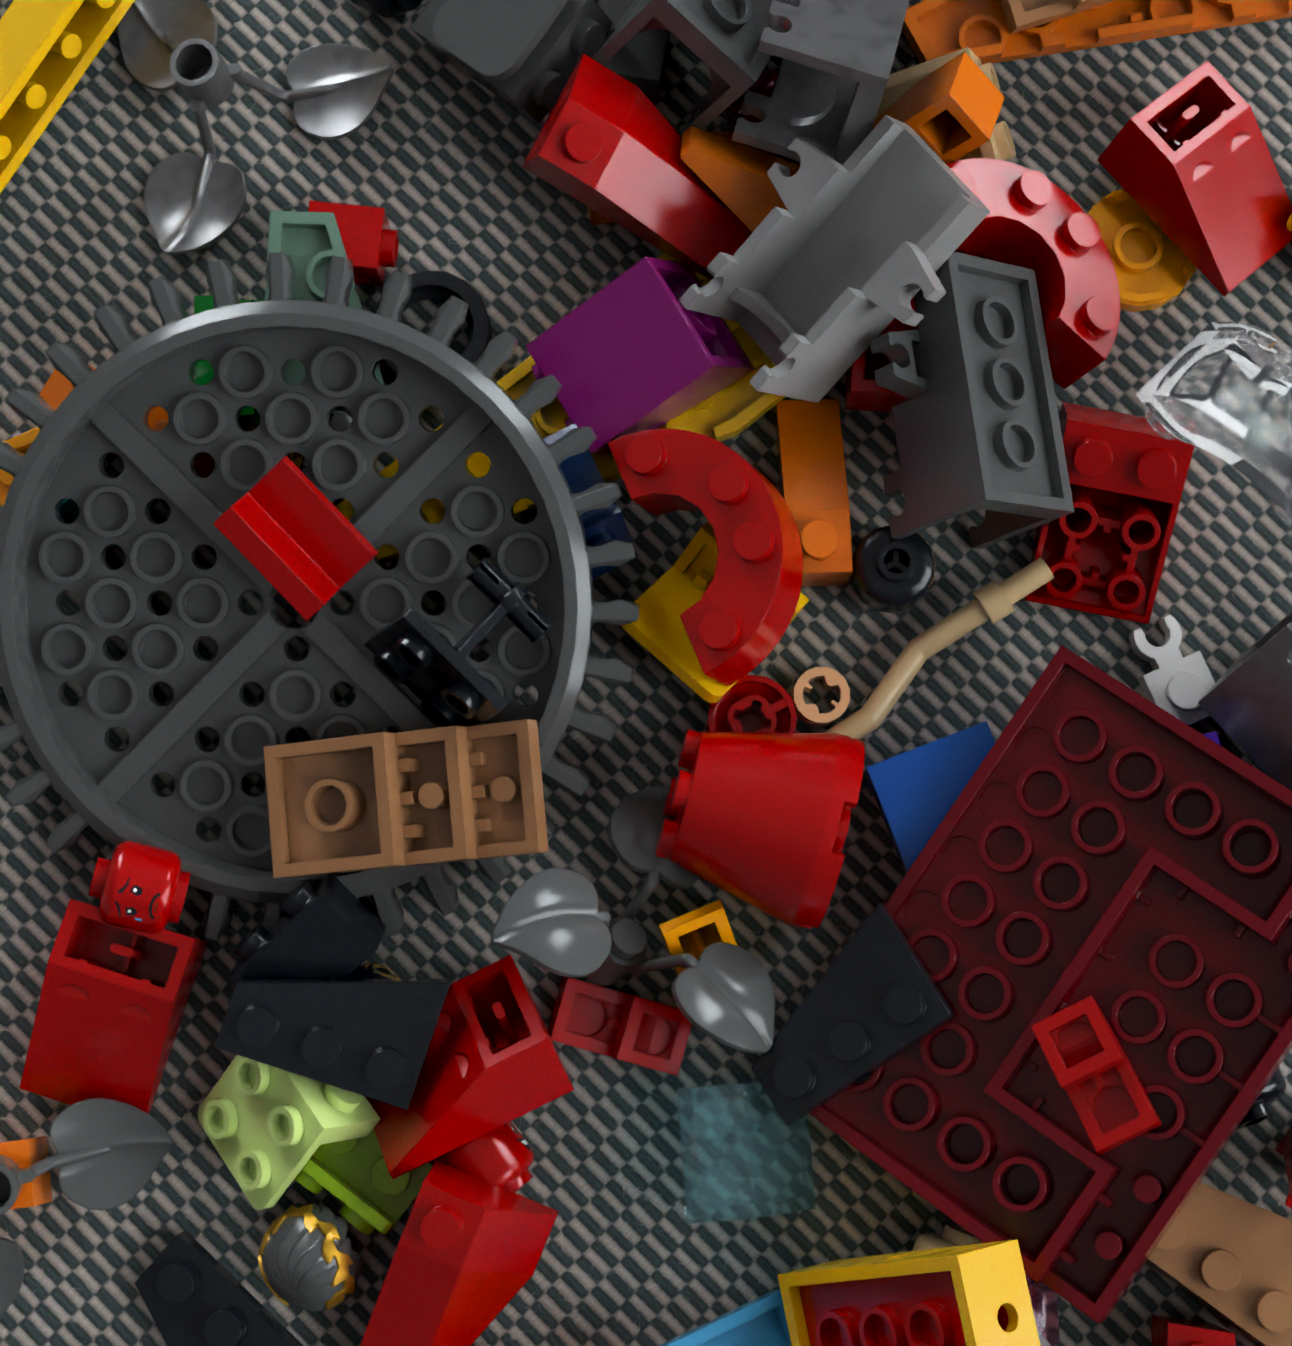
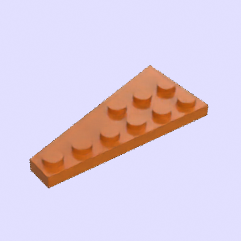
M923 0L907 8L902 32L920 63L969 47L981 60V64L988 62L993 64L1292 17V0H1115L1010 34L1000 0Z

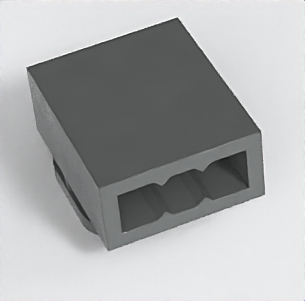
M430 0L410 28L438 55L534 122L540 124L556 104L580 57L583 54L592 57L602 46L606 33L614 23L594 0Z

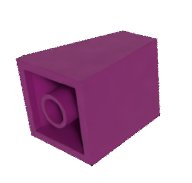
M645 256L526 345L527 350L535 361L532 371L536 380L554 375L562 384L557 398L568 414V417L565 419L566 427L575 423L578 428L591 426L597 439L589 447L592 454L612 453L608 442L638 431L657 429L755 369L723 318L687 310L678 301L691 285L696 284L699 288L703 287L692 268L684 263Z

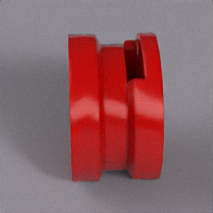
M745 675L717 703H710L706 731L795 733L797 713L792 698L782 685L765 676Z

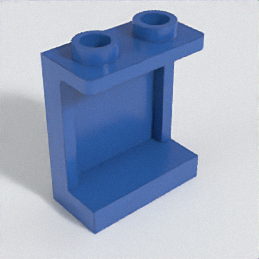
M987 721L867 766L863 770L862 779L869 796H874L905 875L995 744Z

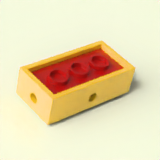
M1018 1239L836 1259L777 1275L791 1346H1041Z

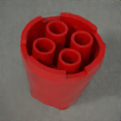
M687 729L678 760V767L686 768L687 771L679 770L677 778L672 777L663 815L674 817V821L664 819L657 842L655 857L673 862L786 925L797 928H818L830 904L845 858L842 849L850 824L851 808L855 809L858 804L865 758L864 741L838 733L698 732Z

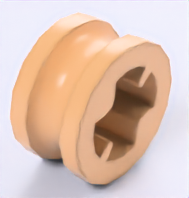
M814 667L805 671L797 679L792 691V700L797 716L803 722L812 726H828L835 723L844 714L850 702V688L846 679L838 671L829 667ZM822 680L826 690L836 689L838 702L834 700L830 702L829 707L832 711L819 713L816 704H805L803 691L806 693L811 692L813 687L809 684L810 682Z

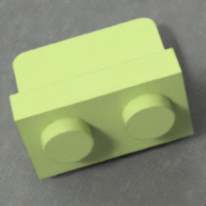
M236 1055L198 1109L200 1125L256 1210L269 1209L277 1203L320 1145L366 1137L380 1120L378 1114L363 1095L240 1055Z

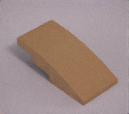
M523 719L466 727L454 725L398 733L377 732L263 747L274 879L549 852L537 720Z

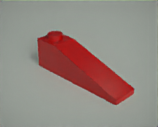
M583 54L522 167L710 280L714 277L708 272L707 266L717 254L723 252L734 255L752 234L749 228L680 158L681 136L641 89Z
M436 1160L417 1195L360 1346H471L534 1274L559 1211L505 1188L487 1184L455 1167Z

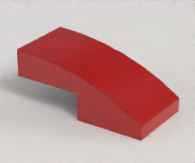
M563 976L548 1026V1032L553 1041L678 1076L692 1024L683 1016L679 1008Z
M1092 995L1031 1025L1060 1087L1066 1090L1097 1153L1103 1154L1162 1125L1130 1061Z

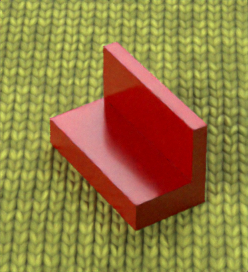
M287 456L282 458L257 484L231 505L213 523L306 621L318 612L343 585L379 553Z

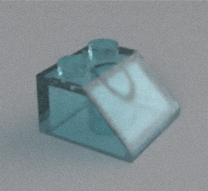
M759 1080L676 1087L687 1224L753 1219L816 1209L808 1115L793 1125H785Z

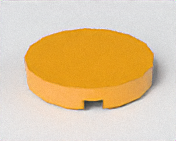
M1124 189L1111 192L1088 211L1087 214L1098 224L1100 235L1113 261L1120 290L1121 310L1140 312L1158 309L1180 294L1196 271V266Z

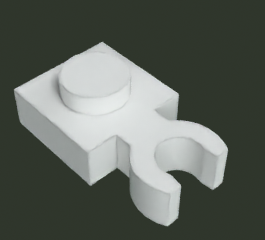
M1168 615L1159 621L1161 630L1165 634L1163 646L1156 647L1151 645L1146 640L1145 633L1141 628L1129 634V642L1133 652L1140 659L1150 662L1154 670L1138 678L1147 700L1189 726L1210 716L1198 702L1215 684V681L1200 650L1183 658L1179 649L1182 641L1181 627L1172 615Z

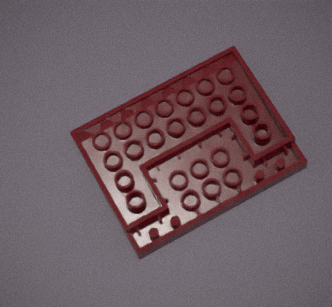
M1061 645L885 904L957 1017L809 1114L983 1243L1018 1239L1025 1274L1037 1283L1043 1282L1099 1324L1105 1321L1292 1048V791ZM1090 995L1094 997L1162 1123V1125L1103 1154L1096 1152L1066 1090L1060 1087L1031 1028V1025Z

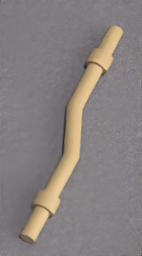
M1040 557L999 584L995 580L990 581L972 593L973 601L910 640L863 707L824 733H838L860 740L880 727L927 659L985 622L989 621L994 625L1015 611L1012 606L1013 604L1054 579L1045 561Z

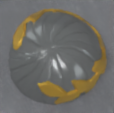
M296 1203L291 1205L272 1222L262 1238L258 1261L261 1276L266 1285L281 1302L287 1306L294 1305L305 1310L321 1311L334 1309L351 1297L358 1286L357 1280L362 1271L364 1258L360 1253H356L351 1249L350 1239L347 1238V1221L343 1217L335 1216L327 1206L319 1207L315 1203H307L305 1205Z

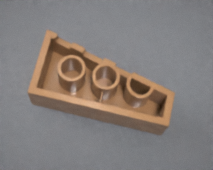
M1200 1182L1150 1254L1146 1263L1259 1346H1292V1220Z

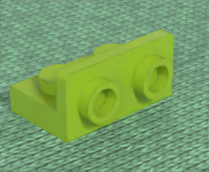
M373 1128L366 1137L320 1145L295 1177V1180L316 1195L325 1188L342 1201L344 1205L338 1212L362 1233L370 1236L376 1228L379 1232L386 1235L394 1228L416 1199L422 1183L434 1163L430 1161L392 1179Z

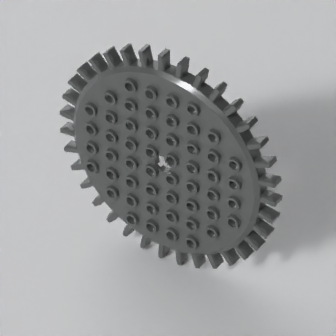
M269 253L266 267L269 296L267 301L240 303L237 293L236 275L228 261L222 259L207 261V283L213 296L214 309L189 317L183 308L180 292L170 279L161 276L148 281L150 298L160 315L163 327L137 339L127 317L114 306L104 304L93 312L99 330L112 344L115 355L100 364L93 371L79 351L65 343L54 342L45 352L54 368L63 374L74 387L55 410L38 393L26 389L12 388L5 398L18 415L30 420L40 429L25 455L18 452L8 443L0 442V469L14 477L5 504H0V689L4 690L14 717L12 722L0 725V752L7 750L19 740L25 739L32 755L40 765L36 772L19 779L6 797L12 806L15 807L39 799L53 785L74 808L67 819L54 827L46 842V845L54 853L77 843L90 825L114 844L112 852L106 858L109 860L112 859L115 848L123 841H134L176 852L181 858L182 870L191 872L189 885L211 892L210 903L203 917L204 938L212 940L219 939L232 922L235 898L263 903L264 917L262 925L268 930L284 916L279 907L298 886L308 881L315 887L328 875L273 878L267 789L265 787V791L262 794H253L245 786V777L251 772L262 775L266 783L263 747L289 744V733L295 727L305 729L310 735V741L377 733L387 727L394 728L398 732L438 728L423 713L420 707L422 701L404 683L396 684L379 671L373 661L375 655L364 644L375 633L413 608L435 631L454 647L494 605L470 580L466 579V576L474 568L468 560V552L473 545L480 544L487 547L491 552L490 563L512 585L519 582L527 591L532 592L537 598V610L552 623L550 628L536 642L531 643L504 616L485 636L492 646L490 657L485 660H478L470 653L467 655L465 660L509 702L500 713L477 725L523 719L537 720L542 776L553 781L563 791L582 796L590 783V779L580 767L564 761L555 754V750L565 730L573 729L592 740L611 742L617 724L606 715L588 711L576 704L584 678H597L610 684L629 683L634 668L633 665L619 657H601L590 653L594 623L603 622L622 626L639 619L640 605L623 598L610 601L594 599L592 569L594 567L621 566L635 558L634 543L613 540L598 546L587 545L584 526L580 517L586 511L609 507L622 496L618 483L599 482L586 491L572 493L560 465L569 457L586 452L597 439V436L591 426L570 429L556 442L547 444L531 421L532 416L539 409L554 401L562 388V384L554 375H549L534 381L525 394L519 399L513 400L494 381V377L498 370L513 358L519 340L508 331L502 332L490 340L484 353L474 363L450 348L452 338L465 322L468 303L453 295L439 308L436 320L427 334L401 323L404 308L412 294V277L394 270L384 284L382 300L375 314L349 307V294L354 281L352 260L344 257L332 256L325 272L326 288L322 302L295 300L293 289L295 270L291 257L288 254ZM389 359L397 366L398 374L394 382L383 385L377 380L375 369L378 363ZM201 360L208 361L214 371L213 378L206 385L198 384L193 377V368ZM292 360L300 361L306 371L305 378L297 385H291L284 377V368ZM157 406L165 409L169 417L168 424L162 431H155L148 422L150 411ZM248 406L254 407L260 414V424L253 431H246L239 422L240 412ZM338 406L346 407L352 415V423L345 431L336 430L330 422L331 412ZM429 406H437L444 414V423L437 431L427 430L421 421L423 411ZM112 452L118 454L124 463L123 471L117 477H111L104 469V460ZM203 452L210 454L215 461V470L208 477L200 476L194 467L196 457ZM293 452L304 456L307 463L304 475L332 504L339 498L346 499L351 503L353 516L349 522L377 551L382 545L388 544L394 546L400 556L396 567L386 569L379 564L376 555L339 589L349 592L354 598V608L349 614L338 613L333 607L332 597L318 611L313 622L301 628L287 626L278 619L273 610V593L276 589L213 525L231 505L244 496L282 458L288 457ZM384 452H390L398 459L399 467L392 477L382 476L376 468L377 458ZM475 452H482L490 459V470L483 477L473 476L467 467L469 457ZM67 498L75 501L79 507V516L73 523L66 522L60 515V505ZM158 498L166 501L170 507V516L164 523L156 522L150 514V506ZM430 498L438 499L445 508V515L438 523L428 522L422 514L423 504ZM521 498L530 499L537 507V515L530 523H522L514 516V505ZM113 544L120 546L126 556L125 563L119 569L111 567L106 560V551ZM203 544L211 546L217 555L216 563L210 569L201 567L196 560V552ZM67 590L76 592L81 599V607L75 614L68 613L62 606V596ZM157 590L165 591L171 597L172 606L166 614L158 613L152 606V596ZM248 590L256 591L262 597L263 607L258 614H250L243 608L242 597ZM428 591H438L445 597L446 606L441 614H431L424 608L423 598ZM112 636H119L127 643V654L123 659L112 657L108 651V641ZM202 636L212 637L217 642L218 654L214 659H205L198 652V641ZM293 636H300L309 644V654L303 660L293 658L288 651V642ZM68 681L76 682L83 690V698L79 704L70 703L64 696V687ZM163 681L172 687L174 696L170 704H161L155 699L153 689L157 682ZM247 682H257L264 689L265 695L261 704L254 705L245 699L243 689ZM338 682H347L355 689L356 695L352 704L343 705L335 699L333 690ZM522 682L533 684L538 691L537 701L532 705L519 703L514 695L516 685ZM113 727H121L128 733L129 744L125 749H118L110 742L109 734ZM203 727H211L219 734L220 742L216 749H207L200 743L199 733ZM159 772L169 773L174 778L175 790L172 794H164L157 789L155 778ZM546 816L547 837L549 839L553 834L554 827ZM211 817L219 822L221 826L219 838L210 839L202 833L201 821L203 818ZM505 857L475 860L481 873L496 885L507 878L510 873ZM446 863L333 874L356 898L368 895L371 897L376 917L386 926L384 931L386 938L398 935L404 927V910L397 898L396 886L408 883L419 877L428 890L431 903L443 916L456 911L460 904L457 887L444 869L443 865Z

